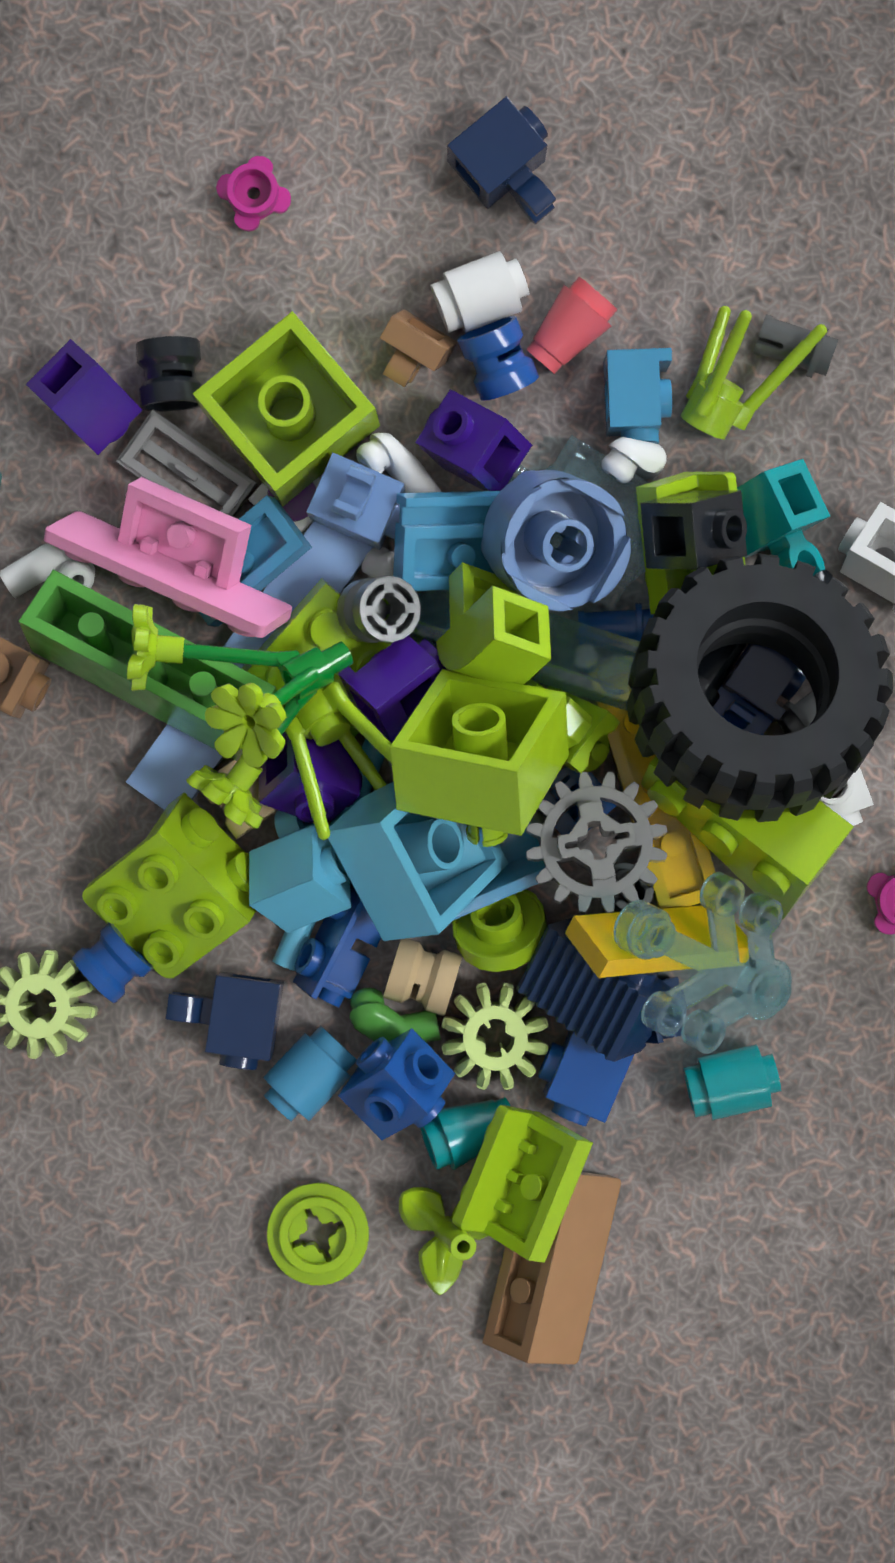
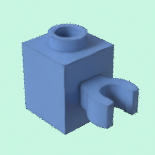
M332 452L307 509V514L310 520L381 550L386 536L395 539V524L399 522L400 505L396 503L397 493H406L405 485L398 480Z

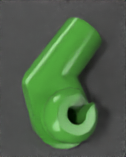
M375 988L360 989L354 993L350 1000L352 1011L349 1018L357 1031L372 1041L384 1037L389 1042L411 1028L426 1043L441 1040L435 1013L425 1010L399 1015L385 1005L382 992Z

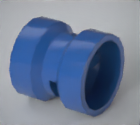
M516 316L502 318L467 332L457 339L463 357L471 361L476 370L473 383L481 401L492 400L511 394L532 384L539 378L533 359L524 355L520 346L523 333Z

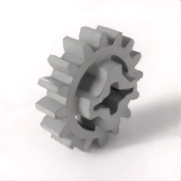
M587 772L580 773L579 789L571 792L568 786L561 781L556 783L555 790L559 801L553 805L548 801L542 800L538 811L546 818L544 824H528L526 830L527 834L541 839V846L526 851L528 861H544L546 866L535 878L538 885L547 884L554 880L559 885L554 901L560 904L570 894L578 896L579 913L583 914L587 912L591 899L600 900L605 913H613L614 897L622 894L625 900L632 905L638 902L639 898L634 884L640 881L645 885L653 887L658 879L647 866L649 862H665L667 857L665 851L653 847V840L667 834L666 825H650L648 818L657 809V803L653 800L639 806L634 801L639 784L632 782L623 792L614 789L615 775L611 772H607L602 786H593ZM601 801L619 806L630 815L635 823L619 824L603 812ZM577 805L579 820L570 834L552 838L560 818L570 808ZM599 827L603 837L613 836V839L626 837L616 840V844L607 846L605 858L601 860H594L593 853L588 849L580 850L579 847L566 849L575 847L577 843L586 840L588 828ZM640 848L639 858L634 868L624 878L616 882L614 869L616 861L623 852ZM575 862L590 873L592 886H587L571 879L562 871L558 863Z

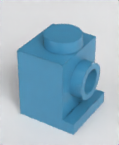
M672 348L607 350L603 361L606 437L621 436L659 444L661 418L672 416L671 380L660 379V372H667L672 362Z

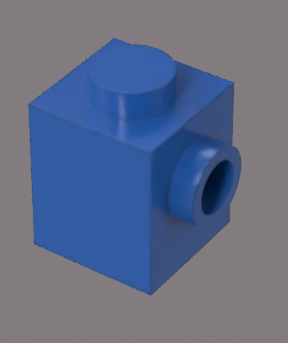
M569 1030L563 1046L554 1042L551 1043L538 1073V1078L547 1081L543 1090L545 1097L555 1101L551 1111L562 1118L582 1126H587L590 1117L605 1123L634 1055L615 1062L606 1060L604 1054L596 1052L593 1046L587 1045L584 1039L576 1037L575 1032Z

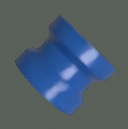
M108 923L100 930V940L91 948H81L72 956L74 963L88 981L113 1003H116L125 995V985L134 977H145L153 969L152 964L139 951L136 952L129 946L120 931L111 923Z

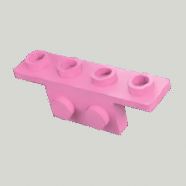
M143 477L128 484L120 529L80 511H76L45 528L44 541L64 550L69 558L78 562L93 563L117 574L119 579L128 585L146 587L172 599L173 603L181 609L201 612L226 623L231 631L239 635L263 638L290 620L292 612L290 604L240 582L252 525Z

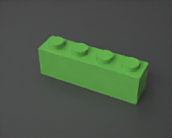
M54 569L18 621L32 652L215 750V741L224 731L223 729L211 728L205 719L206 709L216 705L211 698V693L215 688L231 684L239 690L242 685L254 683L262 689L263 694H274L277 691L276 687L232 663L183 658L182 664L156 662L155 667L148 673L146 689L132 691V679L127 680L126 674L128 661L131 655L137 652L134 651L131 631L134 626L132 610ZM154 623L158 629V635L181 637ZM186 639L184 640V644H194ZM239 749L231 758L238 761L240 756L243 755L242 749Z

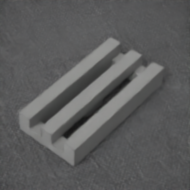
M154 410L150 412L116 460L120 466L137 478L143 477L188 497L135 460L141 450H143L221 505L222 509L220 511L232 517L238 514L246 498L257 487L255 481ZM155 430L164 434L235 484L237 488L232 495L229 496L151 441L150 437Z

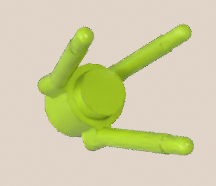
M721 306L711 329L696 378L686 394L689 400L681 413V418L702 432L725 440L732 425L745 430L754 412L826 335L827 327L824 324L817 325L751 396L742 403L739 399L744 390L727 380L726 376L744 339L745 332L752 319V314L748 310L740 312L716 363L731 314L728 306Z
M333 682L317 690V693L304 705L285 730L292 743L317 835L321 840H327L330 837V829L306 739H314L318 746H325L339 740L375 790L387 784L350 732L351 725L349 721L392 764L390 741L348 699L339 682Z

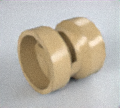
M408 938L401 939L383 998L399 1003L411 998L421 1002L426 1011L444 1016L456 981L462 955L447 950H442L437 954L426 952L420 942Z

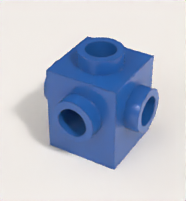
M411 1028L389 1042L384 1037H380L370 1044L356 1061L357 1069L338 1096L382 1141L412 1124L417 1128H421L433 1120L445 1105V1100L441 1095L456 1073Z

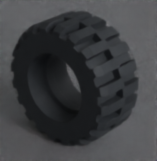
M758 554L754 565H744L743 558L738 555L720 559L714 575L705 567H700L686 575L681 589L671 588L658 602L653 618L648 619L631 665L627 683L631 688L627 700L629 722L635 725L639 724L634 740L642 757H650L655 754L659 759L654 774L666 787L671 786L676 780L686 787L687 791L683 798L686 802L700 809L704 800L721 805L719 817L736 821L739 820L744 810H754L757 822L778 821L786 808H789L790 813L798 816L813 810L821 797L831 799L845 786L851 775L856 773L874 746V742L883 730L890 711L885 704L893 693V673L888 668H882L890 653L884 636L881 634L871 636L868 631L875 618L864 603H858L853 607L845 599L849 588L836 578L832 577L829 583L826 584L812 576L816 567L797 560L793 569L779 566L780 558L777 555ZM733 644L761 645L781 653L803 672L812 688L816 703V715L808 727L800 731L777 736L754 734L734 726L721 717L705 697L698 678V667L701 660L710 652Z

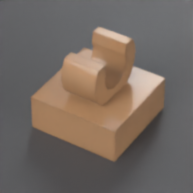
M404 309L391 316L380 336V339L397 349L386 366L383 375L406 387L408 382L412 383L422 365L432 371H436L445 365L458 342Z

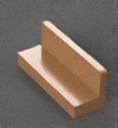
M581 1172L545 1263L528 1261L505 1246L483 1337V1344L525 1363L574 1365L579 1361L621 1187L620 1179L610 1175Z

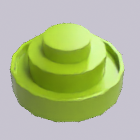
M525 889L453 920V936L458 951L467 963L479 970L492 972L507 971L530 962L547 927V918L544 907L537 896Z

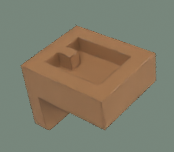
M0 637V711L21 719L25 709L34 712L44 699L51 684V678L44 675L50 663Z

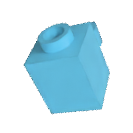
M279 810L276 811L275 828L279 839L249 851V906L289 933L351 908L350 878L329 839H319L314 823H303L296 816Z

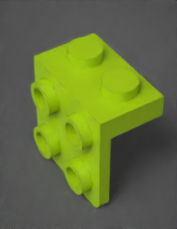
M185 792L168 804L146 839L92 880L82 894L84 902L106 924H113L123 935L125 942L136 952L139 951L152 964L153 969L165 978H174L247 925L256 912L254 908L249 906V854L218 826L216 820L209 812L200 808Z

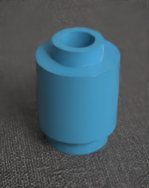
M320 1025L310 1037L304 1033L263 1077L272 1086L264 1094V1097L291 1122L299 1113L310 1121L351 1077L347 1071L356 1063L357 1059Z

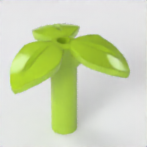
M413 1187L403 1191L399 1197L400 1217L410 1230L434 1231L435 1236L425 1243L418 1252L419 1267L429 1288L435 1294L443 1295L458 1279L463 1261L470 1259L475 1254V1240H481L488 1235L482 1232L462 1230L452 1223V1218L458 1204L455 1206L451 1217L445 1216L444 1204L439 1192L428 1187Z

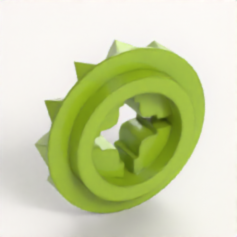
M325 1181L295 1187L277 1202L268 1221L267 1243L273 1260L287 1276L304 1284L320 1286L344 1279L357 1268L367 1250L369 1227L365 1211L349 1191L333 1186ZM310 1208L313 1216L317 1215L318 1220L322 1224L343 1222L342 1225L337 1226L336 1231L329 1235L328 1241L330 1246L328 1251L331 1256L329 1258L326 1257L323 1249L320 1250L315 1241L308 1243L302 1241L295 1245L293 1241L300 1239L301 1234L308 1230L307 1219L309 1214L306 1209Z

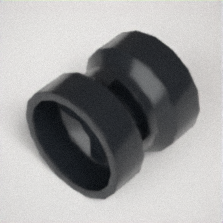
M165 336L137 342V364L144 369L145 377L144 384L139 388L140 408L147 411L167 412L200 407L193 395L202 386L196 380L195 366L201 360L200 341L192 337Z

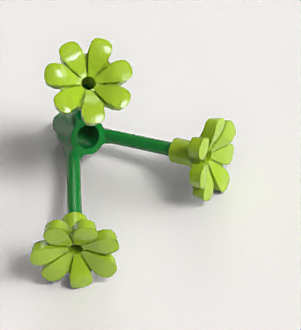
M134 604L132 609L134 626L131 632L133 648L137 652L131 655L126 673L127 680L132 679V691L146 689L148 673L155 667L156 662L182 664L183 658L278 667L285 685L274 694H263L262 689L254 683L242 685L239 690L231 684H225L212 691L211 698L216 705L206 709L205 719L211 728L223 729L224 731L217 738L214 746L217 752L227 759L231 758L239 749H242L243 755L240 756L228 774L219 773L213 768L204 765L199 771L195 770L186 779L190 786L200 790L215 804L221 805L224 803L223 810L228 819L240 826L245 822L248 826L258 829L263 820V817L259 814L262 805L252 797L249 789L263 771L261 766L268 757L274 759L283 750L285 739L282 734L299 711L317 693V690L334 682L335 673L353 664V658L348 647L340 641L323 651L314 647L300 654L297 650L273 652L184 644L185 637L158 635V629L152 619L153 607Z

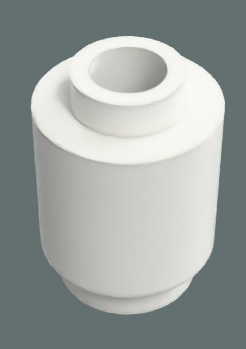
M501 251L443 273L444 280L430 285L436 306L448 333L460 328L467 333L502 318L522 312L520 298L529 295L528 285L518 260L513 259L506 262Z

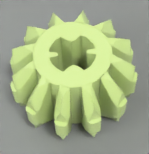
M51 949L44 952L40 967H38L33 955L30 952H25L18 955V967L21 974L7 966L0 968V981L10 989L9 991L0 989V1005H5V1012L0 1013V1027L10 1023L14 1028L6 1036L4 1045L8 1049H13L26 1036L28 1037L27 1056L32 1059H37L41 1056L45 1040L50 1051L56 1057L67 1052V1041L64 1034L78 1042L83 1041L88 1036L85 1027L74 1018H93L98 1012L97 1006L79 1003L78 997L95 990V987L88 980L74 986L71 979L79 972V969L73 960L66 963L60 972H56L59 959L58 952ZM48 990L55 997L56 1001L49 1003V1006L56 1007L55 1015L47 1013L37 1018L30 1011V1007L36 1005V1002L29 1001V996L31 993L37 995Z
M486 982L478 983L476 991L481 1005L476 1008L467 997L462 994L457 995L454 1003L467 1016L466 1020L445 1016L442 1021L444 1029L463 1034L461 1038L448 1040L443 1043V1054L454 1055L466 1051L467 1055L456 1064L454 1072L461 1078L467 1075L477 1064L480 1066L477 1075L476 1086L482 1090L487 1089L490 1083L491 1070L499 1071L500 1081L505 1090L512 1089L514 1081L509 1067L516 1064L524 1075L532 1077L536 1073V1069L532 1062L523 1056L525 1051L537 1055H546L548 1052L547 1043L538 1039L528 1038V1034L542 1031L548 1027L546 1017L536 1016L523 1021L522 1017L534 1007L536 1002L527 1000V996H524L514 1008L511 1007L509 1004L513 996L514 987L509 982L502 984L498 1002H491ZM492 1019L503 1020L505 1033L513 1036L507 1047L499 1043L501 1051L498 1052L487 1051L485 1039L477 1035L483 1023L487 1028L491 1027L489 1020Z

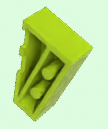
M657 756L649 763L641 785L647 790L648 797L651 801L655 800L659 809L668 815L676 817L782 920H784L829 863L854 827L820 800L813 810L798 816L790 813L789 808H786L778 821L757 822L754 810H744L738 821L719 817L721 805L704 800L699 809L683 800L687 788L677 780L671 786L666 787L654 774L659 761Z

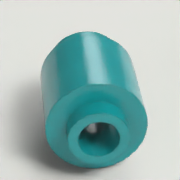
M757 1044L697 1058V1065L683 1068L686 1087L695 1118L710 1115L713 1121L772 1107L771 1094L781 1092L780 1078L773 1054L761 1056Z

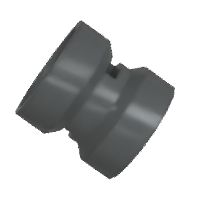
M382 576L356 580L344 588L338 599L336 613L339 624L344 632L356 641L366 643L395 642L406 638L414 631L420 619L421 606L418 594L411 584L398 577Z

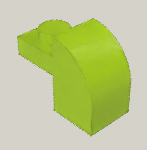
M464 562L449 575L450 628L436 641L438 656L443 666L449 670L477 679L525 684L551 660L548 606L518 595V593L502 583L495 574Z

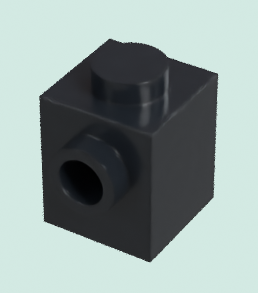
M741 490L686 491L640 503L646 569L697 570L700 567L706 568L717 565L720 559L738 555L740 557L747 556L745 538L747 524L743 515Z

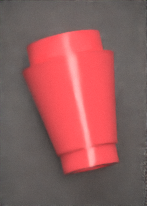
M578 277L570 288L563 285L534 336V341L526 350L552 373L556 374L562 365H566L612 327L608 321L615 314L617 308L585 280Z

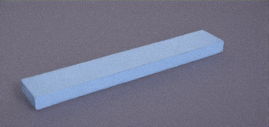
M313 521L304 534L312 548L269 583L263 593L290 604L292 611L321 578L341 594L361 568L366 554L374 547ZM274 631L263 638L246 637L233 632L223 647L258 650ZM232 663L238 666L239 668H242L245 665L240 663ZM167 724L126 783L165 810L168 804L184 792L194 800L200 790L190 786L186 779L195 770L199 771L204 765L215 770L224 757L217 750Z

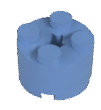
M530 470L519 474L500 491L492 502L484 522L481 552L494 574L508 588L525 598L547 605L549 610L568 611L573 610L571 608L579 607L589 602L595 603L606 597L616 587L627 568L631 554V545L623 518L625 515L620 504L606 490L562 471ZM555 532L563 537L558 548L550 544L551 537Z

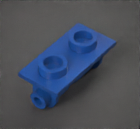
M351 880V908L324 918L315 938H310L304 943L295 962L297 974L292 981L314 999L319 997L336 1007L341 1006L345 997L352 998L370 961V958L351 949L356 938L376 948L381 940V936Z

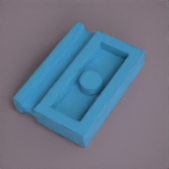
M500 491L397 493L396 503L400 505L399 522L395 524L393 577H398L408 582L415 591L449 590V575L462 562L494 574L481 552V541L487 512Z

